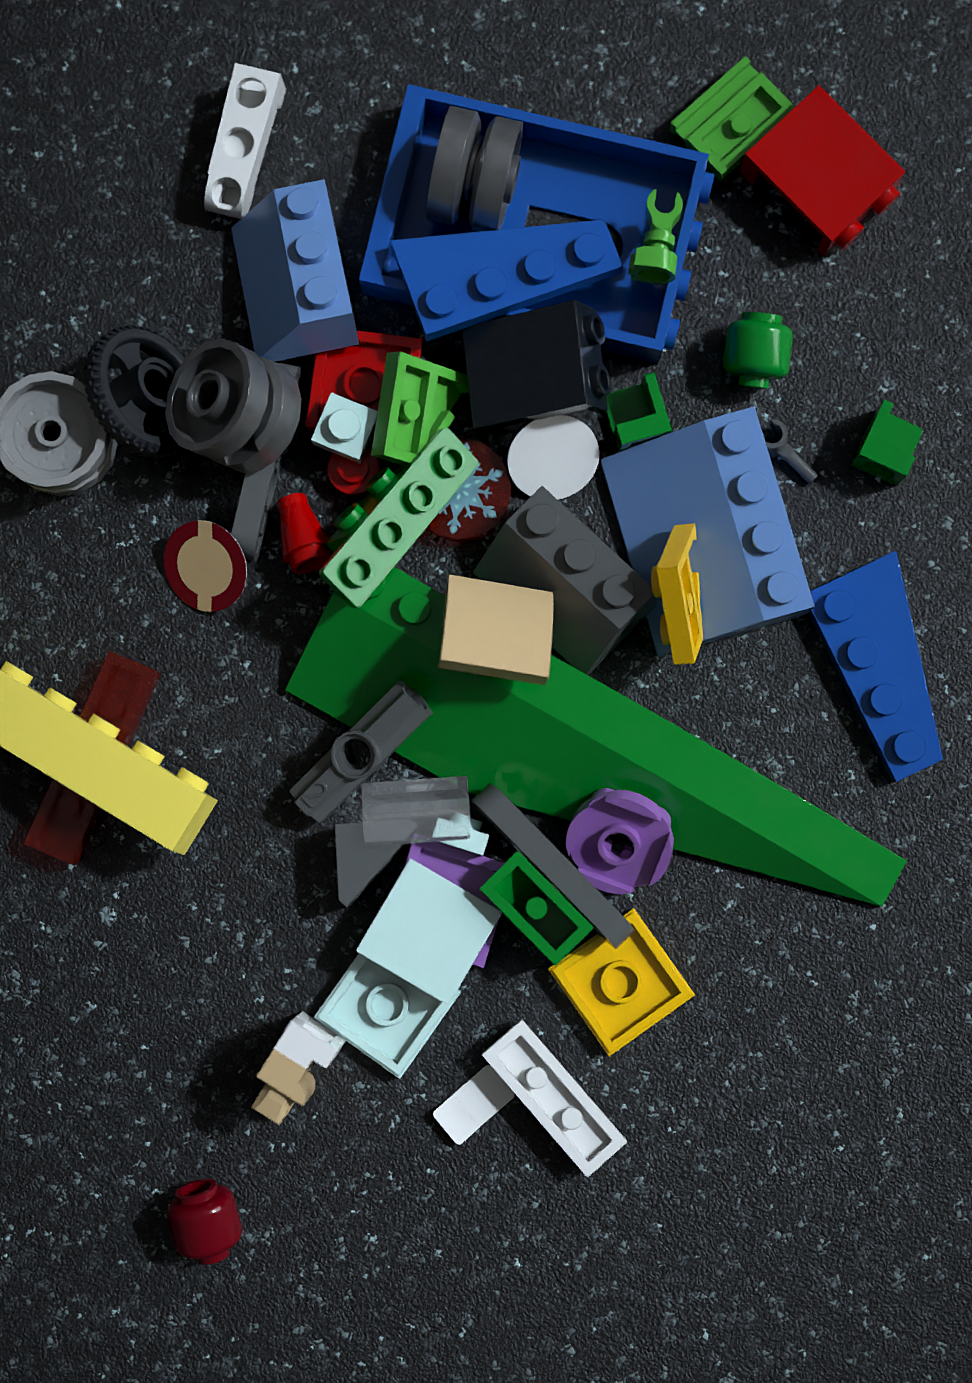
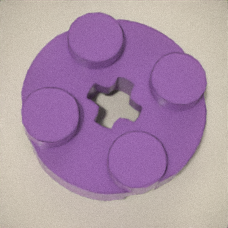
M602 788L595 791L589 800L578 807L572 817L566 837V849L568 855L570 856L571 853L573 861L578 866L577 870L596 889L612 894L633 893L635 887H641L647 883L651 886L657 882L669 866L674 845L671 818L665 809L657 806L652 800L639 793L610 788ZM623 833L634 843V847L625 845L621 852L612 849L613 841L607 838V836Z

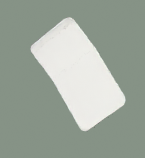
M486 1065L433 1112V1116L452 1140L460 1145L514 1098V1092L491 1065Z

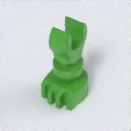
M655 189L649 194L645 207V217L649 223L650 231L644 234L643 246L636 248V253L631 254L628 275H631V280L651 284H667L674 281L678 258L672 252L675 236L671 234V230L679 221L683 200L677 192L673 210L669 213L659 212L655 207Z

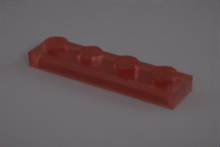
M109 651L80 717L87 722L93 713L120 729L116 739L129 746L161 673ZM52 779L24 844L69 864L77 865L102 808L55 779Z

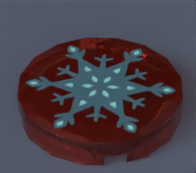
M458 438L478 460V466L427 526L426 530L449 541L465 542L480 539L498 526L508 509L511 484L508 469L495 451L479 441Z

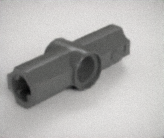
M402 680L398 681L348 732L338 737L332 748L289 790L296 805L307 816L314 818L319 823L324 822L374 771L384 766L389 756L433 714L424 698ZM354 739L362 740L370 748L371 757L367 765L360 764L352 756L351 745Z

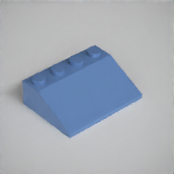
M755 406L703 420L600 459L630 566L651 587L652 567L658 565L674 525L695 523L697 540H693L688 554L691 571L699 572L700 608L703 627L702 644L806 615L815 607ZM657 598L656 607L646 616L657 657L672 653L670 645H663L661 640L660 618L664 614L662 598Z

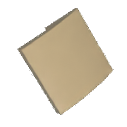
M449 575L441 624L443 631L438 668L545 685L549 677L551 658L553 592Z

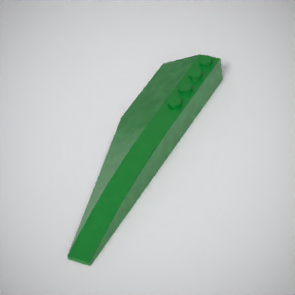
M393 567L361 607L351 608L335 591L333 592L285 689L290 694L352 728L398 681L402 680L424 698L433 714L394 752L462 791L477 795L484 787L492 783L517 807L571 821L578 807L589 800L593 793L599 789L610 788L613 790L632 791L649 798L657 806L662 807L669 813L671 830L674 837L673 850L806 885L880 907L885 903L907 860L736 759L552 655L550 658L549 677L545 685L438 668L445 595ZM617 833V834H619V835L628 837L627 835H625V834H623V833Z

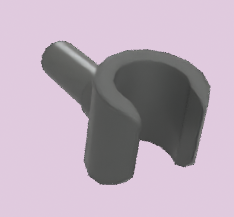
M771 419L769 427L780 436L781 440L773 444L766 442L769 456H779L810 484L818 474L787 443L788 431L784 423Z

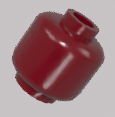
M199 1179L181 1186L176 1190L175 1198L171 1200L166 1209L177 1253L187 1259H198L199 1263L203 1265L214 1264L227 1258L230 1254L229 1249L238 1243L243 1234L242 1224L231 1189L217 1184L213 1179Z

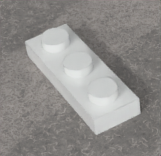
M522 1019L482 1053L486 1061L587 1178L627 1143L625 1137Z

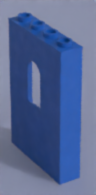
M408 84L359 277L362 295L413 306L392 253L390 240L479 232L472 230L469 223L471 198L466 200L461 218L453 225L427 220L426 215L431 174L441 130L449 107L455 106L478 112L481 120L480 135L484 136L483 141L489 123L497 116L523 122L519 151L521 160L511 204L507 206L501 229L524 227L529 207L589 221L604 219L606 225L612 227L619 234L623 246L620 257L623 265L621 274L490 320L577 300L595 309L602 319L605 340L603 344H600L601 351L659 364L663 348L673 351L680 320L671 318L675 300L685 301L692 272L682 269L686 251L696 253L703 222L694 220L697 203H708L714 179L713 173L705 172L709 154ZM655 189V207L659 212L669 213L673 210L677 192L683 200L681 216L671 230V234L675 236L672 252L678 258L675 280L667 284H651L631 280V275H628L631 254L636 253V248L643 246L644 234L650 231L649 223L645 217V207L649 194Z

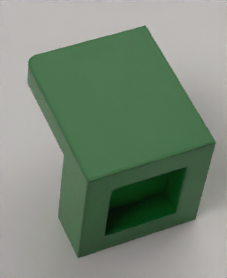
M654 372L644 375L641 384L611 392L607 396L608 410L605 412L617 452L672 432Z
M884 399L875 410L850 465L898 486L907 477L916 458L912 454L922 435V429L890 414L894 404Z

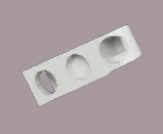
M235 63L207 173L209 177L204 198L206 211L242 219L249 212L255 183L277 109H281L286 92L280 73Z

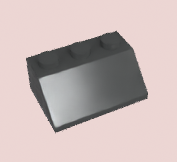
M543 486L505 522L473 571V574L479 580L553 592L551 648L570 666L586 675H589L657 605V598L653 595L652 587Z

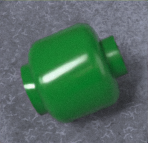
M742 312L741 320H736L727 327L722 364L723 369L727 373L739 377V387L766 390L769 389L770 380H779L788 374L793 332L789 327L782 324V316L761 312Z

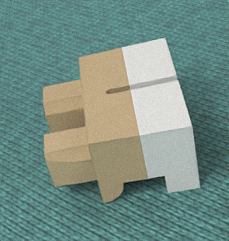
M302 1011L291 1020L257 1075L266 1084L252 1105V1108L275 1123L280 1124L295 1102L304 1106L314 1093L315 1079L309 1072L314 1061L327 1068L335 1059L346 1040Z

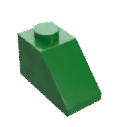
M519 851L480 888L555 966L594 928Z

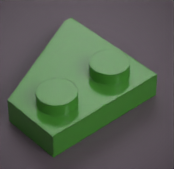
M401 351L387 353L371 456L403 466L411 463L438 430L445 427L448 428L455 416L450 411L461 393H469L468 376Z

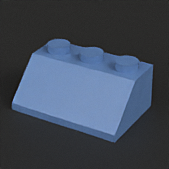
M325 179L274 189L231 228L254 352L257 356L276 362L358 345L359 341Z

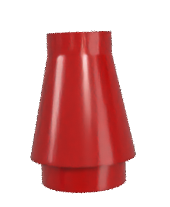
M293 493L280 498L276 504L280 517L283 562L289 564L291 571L295 574H305L321 569L331 557L329 553L331 549L326 544L329 538L312 511L306 494Z

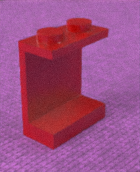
M820 85L745 153L739 170L752 185L764 177L823 236L817 248L823 257L836 245L841 250L847 248L864 230V227L860 224L864 218L872 211L880 216L898 199L901 193L896 188L906 172Z

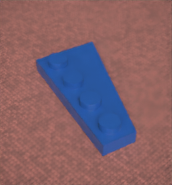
M604 219L390 240L392 253L426 342L622 273L623 268Z
M897 551L889 553L810 591L815 607L808 614L892 783L943 760Z

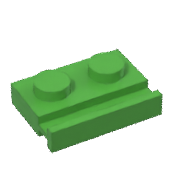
M746 56L676 117L670 125V131L674 135L677 134L686 143L685 147L687 149L709 154L706 168L714 174V177L719 182L742 163L746 152L795 108L762 72L758 73L750 65L751 61Z

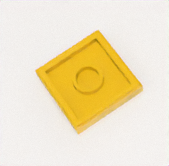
M634 908L622 916L631 924L635 931L617 949H614L597 933L567 954L556 966L553 964L548 968L609 1056L695 996Z

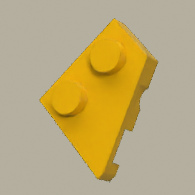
M695 523L674 525L657 566L652 567L651 571L653 595L655 598H662L664 614L660 618L661 640L663 645H670L674 665L695 663L703 641L699 572L691 571L688 554L693 540H697Z

